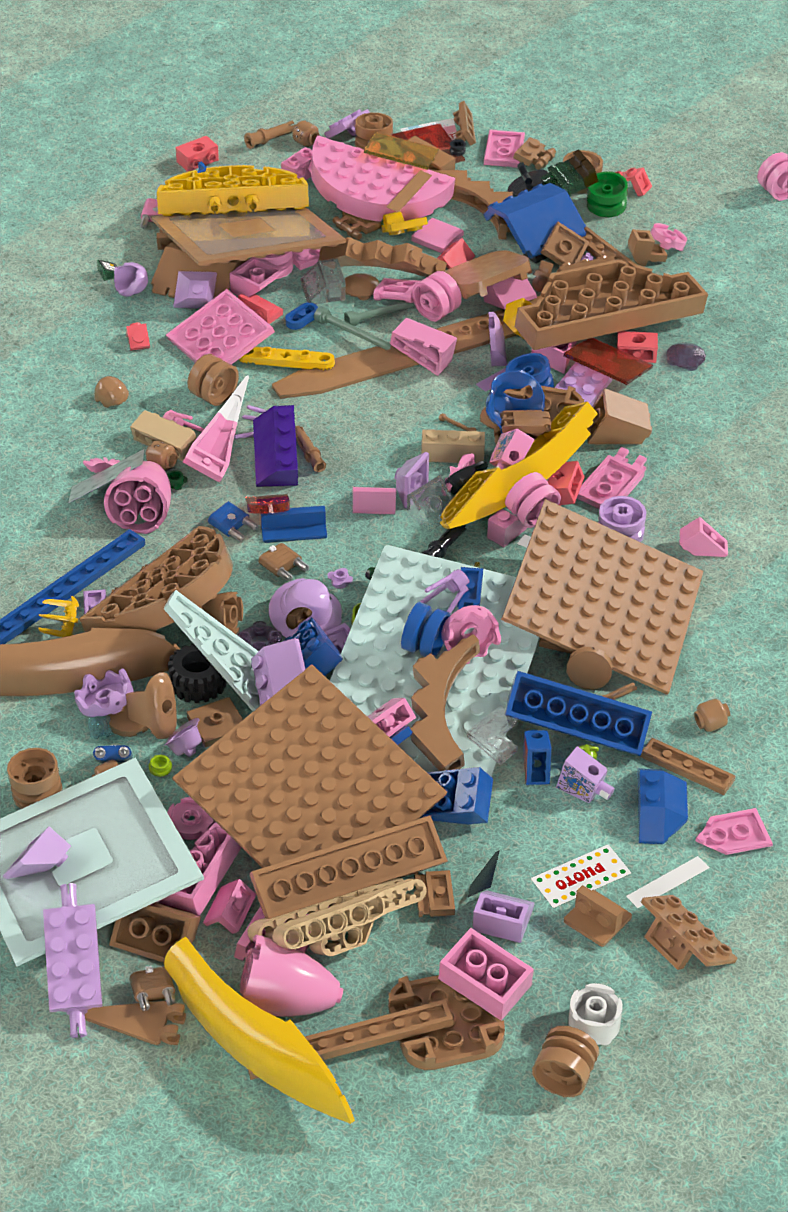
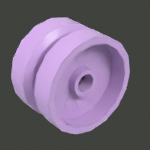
M615 496L606 499L600 505L598 523L641 542L644 537L647 512L645 506L640 501L632 497Z

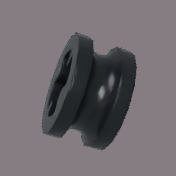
M461 139L452 140L450 142V153L455 156L464 155L466 153V142Z

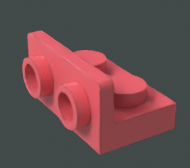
M243 294L238 295V299L268 324L283 315L282 308L256 294L250 297Z

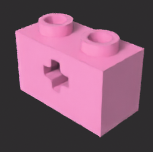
M405 698L391 699L367 716L389 737L416 718Z

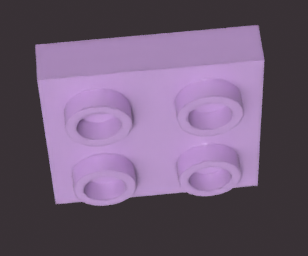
M359 109L330 125V130L324 133L326 138L329 139L346 129L351 135L355 136V119L362 114L370 113L369 110L361 112Z

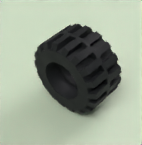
M194 643L190 646H182L181 650L177 649L174 651V655L170 656L168 671L174 695L177 694V698L180 700L185 698V702L189 703L191 701L200 703L203 700L204 702H209L210 698L215 699L218 697V694L223 693L227 685L226 680Z

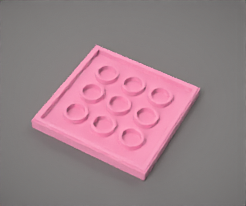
M226 289L168 332L166 337L195 363L205 354L211 353L232 365L275 331L271 325Z

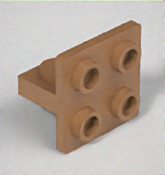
M582 885L576 891L575 907L564 917V923L599 946L604 947L632 919V913L599 892L590 890Z

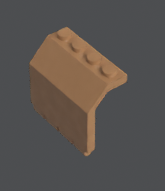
M173 241L164 249L151 281L153 286L152 292L166 296L168 293V297L175 298L179 271L216 272L215 298L226 289L229 290L230 273L246 261L230 260L226 264L217 262L211 263L210 266L202 267L193 261Z

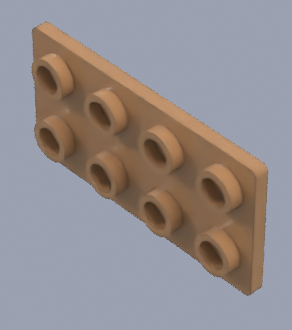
M665 895L642 898L641 903L656 917L644 938L677 970L683 969L692 954L707 967L732 964L737 961L738 958L732 953L731 948L721 943L715 937V933L705 927L693 912L688 911L676 896Z

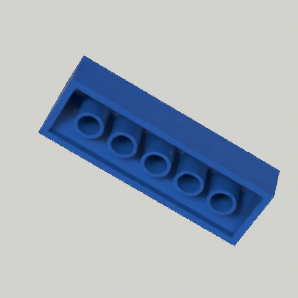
M517 671L508 696L505 716L641 756L652 711Z

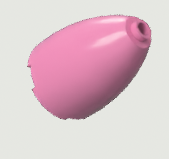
M143 461L142 465L131 471V466L125 468L111 482L104 496V509L113 524L116 523L123 529H131L135 533L148 534L158 529L168 514L171 501V487L168 476L160 465L152 461ZM140 513L141 517L146 522L142 524H135L137 517Z
M260 935L254 936L255 949L251 948L248 951L240 981V993L243 998L275 1017L313 1014L333 1008L335 1003L341 1002L343 988H340V982L319 962L297 949L283 948L270 938Z

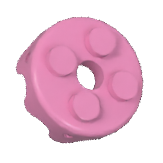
M478 605L463 607L455 611L445 621L441 632L442 641L447 651L455 647L460 640L474 634L479 639L480 653L475 657L486 656L488 647L492 643L495 645L501 643L499 623L490 610ZM474 628L472 632L464 634L467 629Z

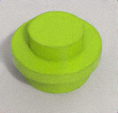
M156 755L149 762V772L157 777L166 776L172 771V762L165 755Z

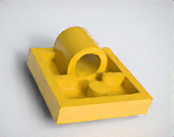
M399 211L384 214V225H381L382 232H388L390 236L405 233L404 229L407 232L423 229L422 225H427L428 222L427 217L404 221L403 215Z

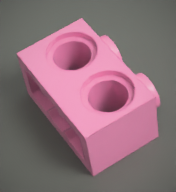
M304 147L283 161L281 169L297 174L298 179H309L311 177L312 150Z

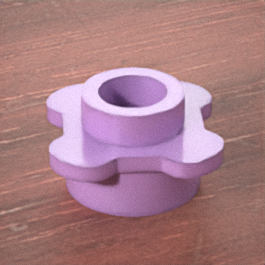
M340 568L328 573V578L331 579V583L335 588L342 589L353 582V577L349 576L346 568Z

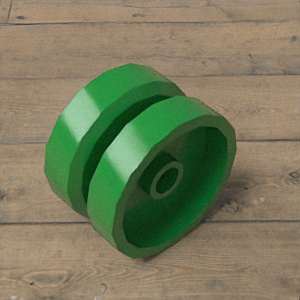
M604 171L596 173L599 182L587 187L588 210L594 215L609 218L624 213L627 208L628 182L625 177L615 172Z

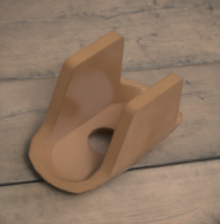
M162 672L154 675L149 680L145 691L129 692L126 694L129 720L148 727L157 739H167L174 733L177 725L176 701L173 685L167 673Z

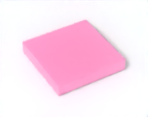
M431 218L427 225L422 226L423 229L416 231L412 235L411 241L442 253L450 244L456 242L464 235V230Z

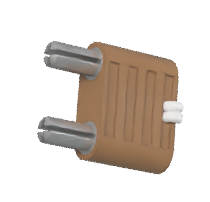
M284 543L276 546L272 545V547H269L270 550L263 553L258 560L262 566L275 576H281L288 582L293 579V575L287 571L295 566L304 572L309 570V565L302 561V557Z
M147 966L145 970L137 971L130 975L129 980L135 1000L140 1003L143 1011H145V1006L146 1010L150 1008L149 1001L165 998L167 1005H171L170 1000L172 1004H175V987L172 977L165 967L153 968L152 966Z

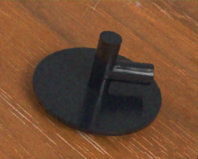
M520 163L517 167L521 176L509 185L508 192H513V196H518L524 190L531 191L539 184L544 185L549 179V173L542 169L528 172L525 164Z

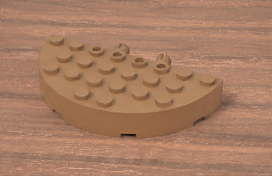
M198 526L149 565L145 564V567L143 566L139 573L119 588L113 589L108 597L79 619L84 631L89 632L91 628L143 629L156 632L157 629L175 622L164 610L169 597L175 590L202 609L205 603L216 598L217 593L227 583L233 571V563L221 534H216L215 530L208 527Z

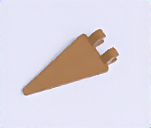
M166 1001L149 1002L150 1008L146 1010L145 1006V1011L141 1009L140 1003L91 1008L87 1010L85 1020L154 1045H159L161 1041L171 1045H178L180 1034H177L178 1026L174 1024L166 1025L167 1020H170L173 1023L184 1024L187 1015L183 1013L185 1009L184 1004L175 1003L169 1006Z

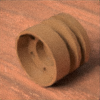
M28 748L19 751L7 764L12 797L16 806L20 809L63 790L57 759L47 749Z
M570 1026L551 1028L542 1045V1050L532 1067V1075L540 1086L551 1093L563 1097L581 1095L590 1078V1072L593 1070L598 1059L599 1047L593 1038L580 1029Z

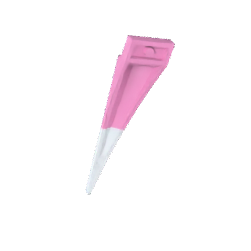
M249 376L243 379L219 412L193 442L183 460V463L219 483L229 466L235 431Z

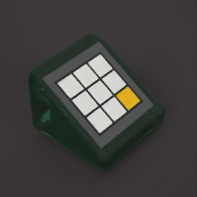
M98 259L97 269L103 280L114 279V269L117 265Z

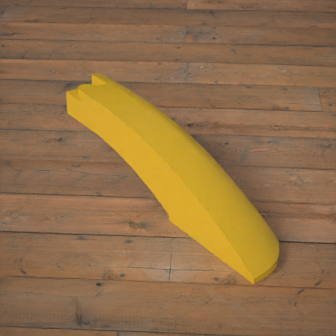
M588 401L566 406L551 421V431L544 432L543 435L538 436L533 441L524 459L502 470L499 467L475 472L443 510L440 516L442 527L451 529L465 525L505 508L506 496L511 488L530 473H540L547 480L590 436L587 428L593 424V419L597 412Z
M187 937L182 938L170 948L164 960L166 971L176 982L183 1002L219 1045L240 1064L252 1071L253 1074L289 1097L349 1124L355 1121L345 1096L342 1095L329 1068L291 1019L285 1022L239 995L208 966Z

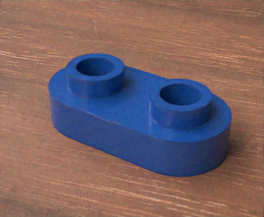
M303 303L285 316L286 326L293 330L303 328L314 320V313L318 306L314 303Z

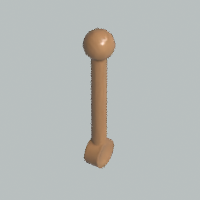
M444 413L439 415L440 421H447L466 431H476V428H469L448 418Z

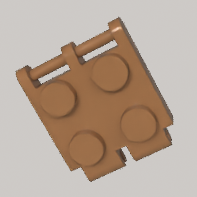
M509 410L500 413L503 433L519 429L525 434L540 436L544 432L551 431L550 414L547 411Z

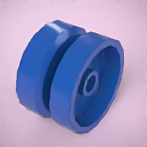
M523 354L511 360L506 366L505 372L510 370L524 371L532 375L541 386L554 388L549 360L542 354Z
M421 602L416 603L405 623L401 638V648L411 653L419 650L422 657H426L431 653L436 658L444 645L441 632L450 613L441 609H436L432 612L430 605Z

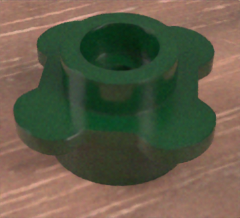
M173 470L167 473L170 487L174 490H181L182 485L188 482V478L183 476L181 471Z

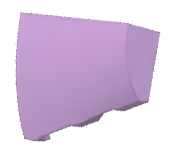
M489 312L491 366H507L503 327L494 312Z

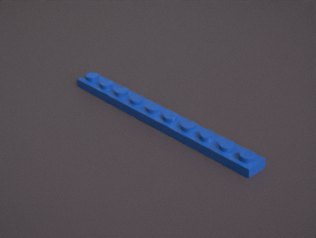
M129 529L1 618L0 644H6L43 618L39 614H49L59 607L43 604L44 600L70 599L71 596L76 595L144 547L145 538Z

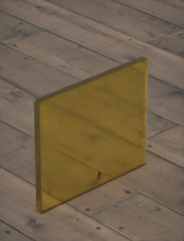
M375 132L371 140L368 141L363 153L428 170L435 160L439 148Z

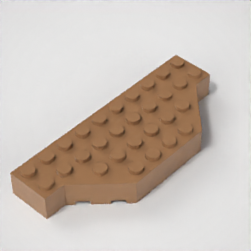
M618 259L551 273L536 304L518 307L515 328L533 350H539L704 313L708 293L689 272L674 275L664 273L662 276L652 273L653 269L639 265L636 268L626 265V261Z

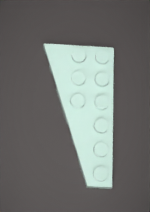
M175 590L169 597L164 610L249 708L255 711L260 707V700L251 658L259 651Z

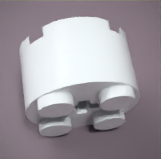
M595 983L585 985L584 989L576 990L571 997L568 1025L587 1033L595 1040L597 1045H608L620 1030L622 1001L620 997L618 998L614 994L615 991L606 985Z

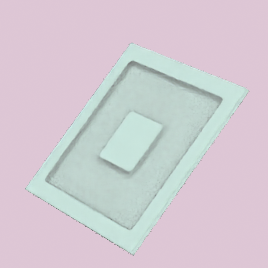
M136 757L0 818V932L16 966L46 953L43 909L62 907L60 886L63 884H67L68 894L70 893L69 883L77 885L78 906L95 904L97 929L204 880L203 874ZM47 827L52 828L71 845L66 852L68 858L59 868L55 865L45 872L10 879L3 877L4 873L30 842Z

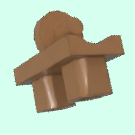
M541 260L538 270L534 269L532 275L536 277L532 281V286L536 291L542 292L549 280L554 264Z

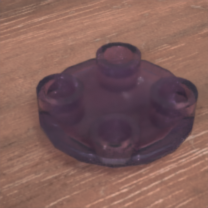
M693 343L674 344L668 348L666 353L669 365L686 368L689 371L697 370L698 366L706 359L705 351Z
M256 621L253 623V626L237 634V636L257 651H260L265 646L282 642V633L275 628L266 626L264 621Z

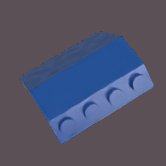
M551 183L546 185L539 184L531 191L524 190L516 197L509 196L505 198L501 203L494 202L488 206V210L484 213L486 221H489L495 214L504 218L523 254L527 253L529 258L542 254L540 252L557 222H560L581 237L586 236L584 230L586 225L566 190Z

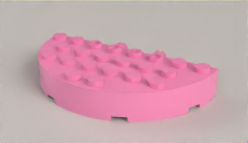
M317 136L314 141L311 177L316 189L328 202L332 201L337 204L336 207L353 216L382 222L384 214L396 212L386 206L420 170L432 176L400 210L404 221L432 214L438 207L442 208L453 196L455 178L413 165L415 159L412 155L405 154L403 159L399 161L379 155L380 147L376 144L373 148L374 143L370 144L366 151L321 136Z

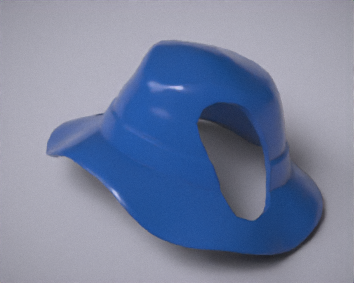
M520 370L506 371L495 377L486 400V413L489 419L499 426L502 434V419L500 417L502 411H544L545 395L539 382L529 373ZM529 385L532 387L533 395L523 400L510 397L504 391L507 389H522Z

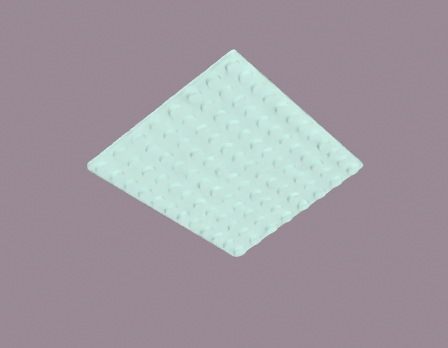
M390 545L384 546L341 652L343 660L335 667L330 682L366 716L391 699L405 698L416 716L414 720L405 726L411 728L416 721L422 720L413 710L411 700L414 693L418 689L423 688L414 679L413 665L422 656L419 650L411 653L401 648V638L405 623L414 605L434 591L425 592L427 587L448 576L454 570H461V567H478ZM483 569L480 606L490 610L499 623L501 643L499 645L492 643L488 647L486 656L474 657L456 676L446 701L445 719L453 740L464 753L465 766L460 769L481 767L492 777L512 717L505 716V711L514 676L517 671L528 673L540 637L501 620L516 577ZM446 588L425 604L431 606L432 612L436 609L447 611L458 592L453 593ZM457 605L452 610L450 615H452L455 611L458 610ZM474 628L467 629L464 634L472 632ZM443 645V647H442L440 653H439L438 656L436 657V659L439 658V656H440L444 651H447V649H446V647H445L444 645ZM411 736L398 745L426 772L439 771L411 741Z

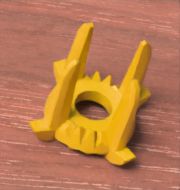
M71 596V601L44 600L43 604L65 607L63 611L65 616L39 614V616L62 621L64 625L61 626V631L41 627L38 628L39 631L62 638L72 636L75 623H78L79 620L76 618V610L79 607L76 598Z

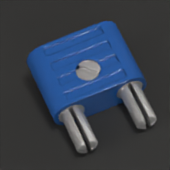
M229 501L213 512L208 518L210 525L228 537L230 535L240 542L245 537L237 531L241 526L245 524L252 530L258 528V524L251 520L246 512Z
M126 745L97 746L93 751L95 759L100 763L111 759L117 762H127L133 757L131 749Z

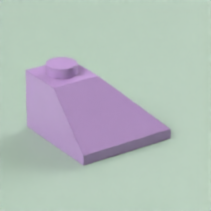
M179 271L174 308L201 309L213 300L217 273Z
M427 452L406 461L395 473L396 489L404 508L408 509L428 486L429 453Z
M47 827L30 842L4 873L3 877L10 879L45 872L55 865L59 868L68 858L66 852L71 845L52 828Z

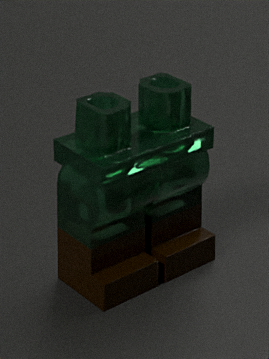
M579 149L573 152L572 158L559 162L554 167L553 165L547 167L549 173L541 177L543 185L549 183L566 190L570 197V194L577 193L599 182L595 167Z

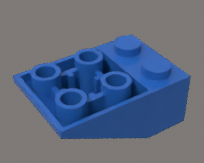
M313 617L308 621H304L298 627L296 633L284 640L299 639L305 669L312 664L324 676L343 660L338 649Z
M481 767L427 772L447 791V795L420 818L431 815L432 821L467 825L488 823L493 778Z

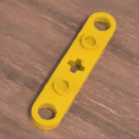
M268 346L254 347L239 359L240 362L246 364L252 362L256 365L302 369L319 368V370H325L326 368L328 370V368L331 369V367L335 366V358L331 353L279 349Z

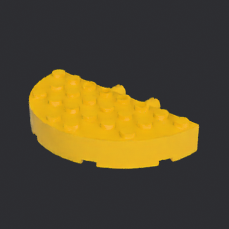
M253 165L206 168L205 172L201 173L193 170L171 177L165 181V185L158 187V214L171 216L174 213L191 215L193 212L214 214V211H216V214L228 213L232 210L252 212V209H254V212L272 208H275V210H285L291 207L294 209H304L309 207L308 183L304 178L298 179L297 174L265 166L263 170L255 169Z

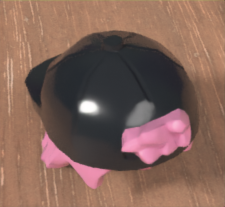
M472 453L463 455L458 467L450 466V475L445 478L443 491H445V494H457L475 472L486 470L488 463L486 461L475 463V455Z

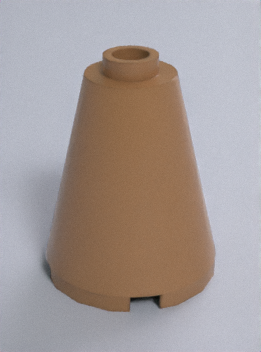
M237 592L219 593L215 599L205 603L202 606V610L234 634H237L240 630L237 627L238 621L243 620L242 599L236 596Z

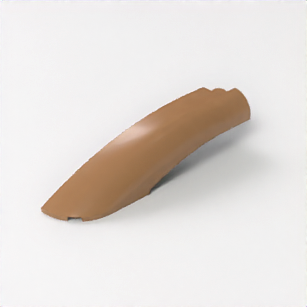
M91 628L89 632L52 640L21 644H0V696H36L71 693L82 689L83 678L87 674H91L96 679L101 680L105 677L108 670L119 674V670L122 668L126 671L130 682L168 671L170 656L174 655V651L180 650V648L175 643L172 645L166 641L165 636L153 631L117 628Z

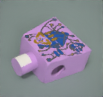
M578 746L565 760L556 788L587 803H590L596 794L608 800L615 789L604 782L608 771L607 768Z

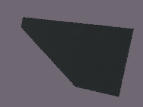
M500 850L494 853L472 882L468 897L491 888Z

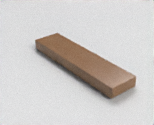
M654 738L650 739L640 756L722 795L726 794L736 777L725 770Z

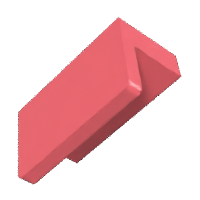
M461 238L450 244L437 259L446 262L447 268L450 269L472 260L475 254L464 239Z

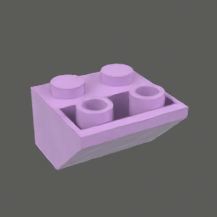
M486 890L480 893L475 906L473 929L479 933L521 943L535 902Z

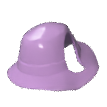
M301 578L282 585L276 590L269 603L271 622L275 629L286 638L296 633L298 627L303 623L301 622L294 630L289 629L286 624L287 615L298 607H306L312 610V615L304 621H308L313 617L324 632L339 626L342 621V609L339 600L328 592L327 587L322 582L315 579Z

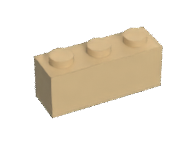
M146 410L130 426L134 440L150 446L155 441L170 444L176 449L177 459L181 461L184 460L189 448L197 439L195 431L191 428L183 427L173 420H167L156 413Z
M422 430L421 454L424 452L429 453V462L459 463L463 455L471 453L475 455V463L484 461L485 432Z

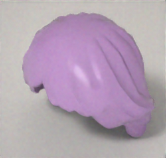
M133 262L124 263V265L118 266V268L115 267L114 283L116 291L125 297H131L142 292L148 284V275L145 268Z

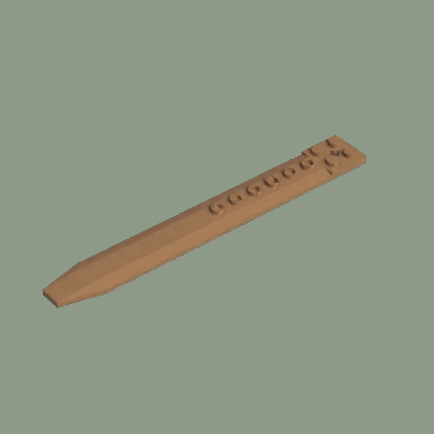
M538 296L535 299L529 300V302L532 304H536L540 296ZM505 309L494 311L502 324L505 339L516 336L517 334L503 321ZM489 313L436 329L457 338L454 354L490 344ZM392 345L389 350L375 346L335 358V366L331 367V369L328 368V370L326 368L325 370H319V368L300 369L273 383L272 388L280 399L322 394L416 366L419 363Z

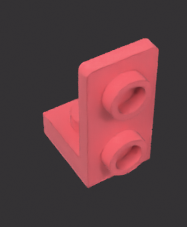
M633 167L625 172H615L625 177L627 181H631L637 196L645 195L652 187L644 167L638 169Z

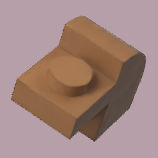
M632 229L628 239V248L637 264L646 266L648 261L666 262L668 255L665 249L660 244H655L650 231Z

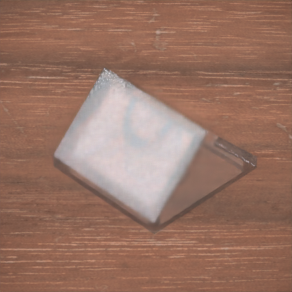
M441 475L407 495V517L427 532L441 525L440 521L442 519L440 516L448 503L453 499Z

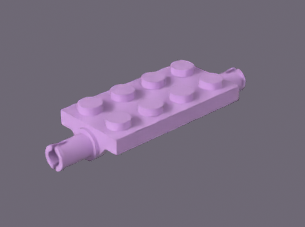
M608 351L603 352L600 358L582 353L555 388L567 390L568 386L574 387L576 392L582 396L584 402L588 401L593 406L603 389L607 388L618 374L619 366L611 364L614 361V355L611 352L609 354Z
M69 883V894L67 884L60 886L62 907L43 909L49 1010L50 1012H66L70 1019V1037L78 1038L77 1027H79L80 1037L87 1036L85 1022L87 1010L103 1007L95 904L78 906L77 885Z

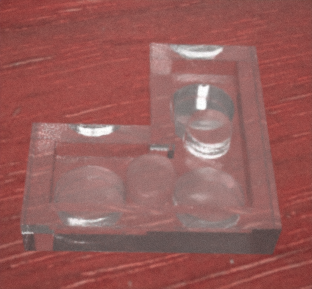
M501 705L467 731V737L499 765L503 764L517 752V746L504 736L505 733L517 725V719L505 716L506 709Z

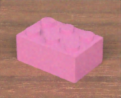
M470 928L440 961L438 979L502 1021L532 986L534 969Z

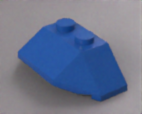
M638 768L639 843L664 844L668 841L669 837L675 834L688 821L687 782L662 769Z

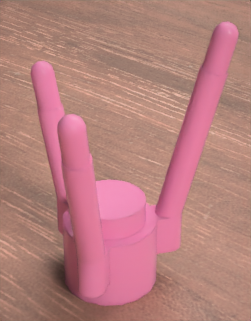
M169 410L163 416L167 420H173L181 426L185 425L200 432H203L205 429L183 420L193 419L192 416Z

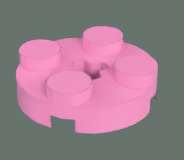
M654 224L650 232L654 240L660 242L662 248L666 250L674 248L683 251L687 237L677 229L671 231L666 224Z
M191 797L180 799L181 803L175 806L173 803L167 813L182 839H199L215 823ZM190 816H194L195 820L191 821L186 819H189Z

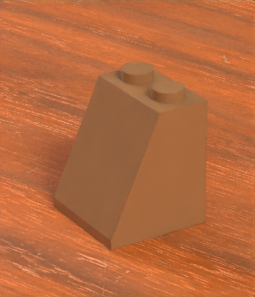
M606 388L603 389L592 406L597 415L593 419V424L587 428L590 432V436L587 438L588 444H642L652 432L648 404Z

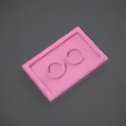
M489 130L484 165L518 168L517 165L521 162L513 157L515 152L524 144L525 133Z

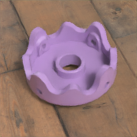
M122 668L119 670V674L108 670L105 677L101 680L96 679L91 674L85 675L83 687L81 690H75L74 699L79 711L83 715L101 717L119 713L127 704L126 694L134 691L126 671Z

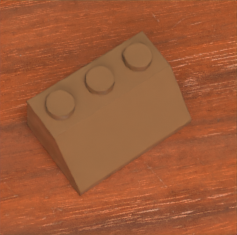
M155 902L116 920L109 945L164 963L170 948L182 938L187 937L191 944H193L201 916Z

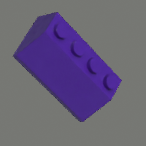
M294 405L272 406L253 420L256 487L298 485V463Z

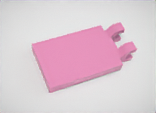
M621 447L614 457L608 455L581 485L576 499L600 509V505L606 499L615 496H628L644 478L646 467L643 465L646 463L647 458L639 455L632 465L628 464V459L625 457L628 455L629 450Z

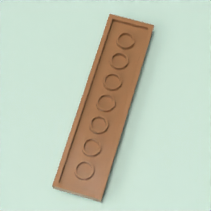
M430 815L252 871L249 875L266 919H271L373 885L445 864L448 860Z

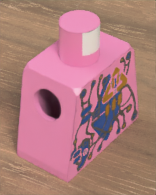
M519 429L501 434L490 463L502 470L521 461L528 453L534 439Z

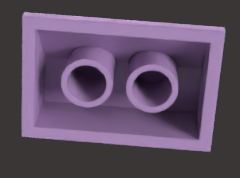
M291 639L265 646L251 658L260 706L305 670L299 639Z

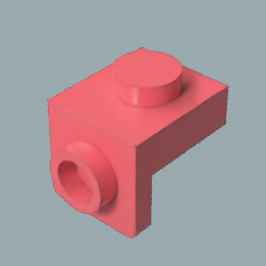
M136 322L126 326V336L128 337L130 351L150 348L146 323Z

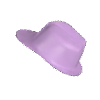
M199 718L188 721L168 738L165 745L175 755L181 756L186 754L190 757L196 753V747L202 741L197 728Z

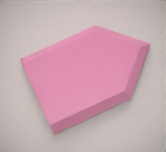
M756 808L711 816L705 828L695 840L725 855L773 846Z

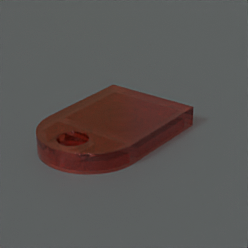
M287 494L245 497V506L249 513H278L291 509L290 499Z

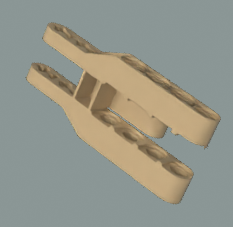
M396 878L271 919L263 918L254 921L248 928V937L253 942L254 936H262V930L265 928L266 933L264 937L272 939V941L283 948L298 949L309 945L311 951L315 954L335 956L365 945L376 919L391 911L421 901L426 895V886L419 879L403 880L402 878ZM414 886L417 887V890L414 891V894H406V892L412 890ZM346 932H348L347 940H345Z

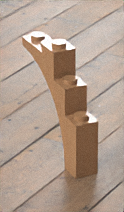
M431 170L455 178L454 193L451 199L468 204L483 214L488 210L490 204L494 202L501 203L505 198L513 196V192H494L493 188H490V181H471V178H467V170ZM495 214L490 221L497 230L498 238L506 239L507 232H510V229L504 218Z
M350 237L345 238L346 243L339 244L337 247L322 246L318 259L319 263L331 268L371 266L400 270L423 277H428L436 271H446L447 265L446 262L423 253L421 248L409 243L391 246L380 240L362 243Z
M474 634L460 640L455 647L449 651H444L439 658L436 659L430 653L426 657L418 659L413 665L414 679L423 688L418 689L411 697L412 708L422 719L416 721L410 728L413 732L411 741L439 771L455 770L465 766L464 753L453 740L446 724L445 705L449 690L456 676L470 660L480 653L479 639Z

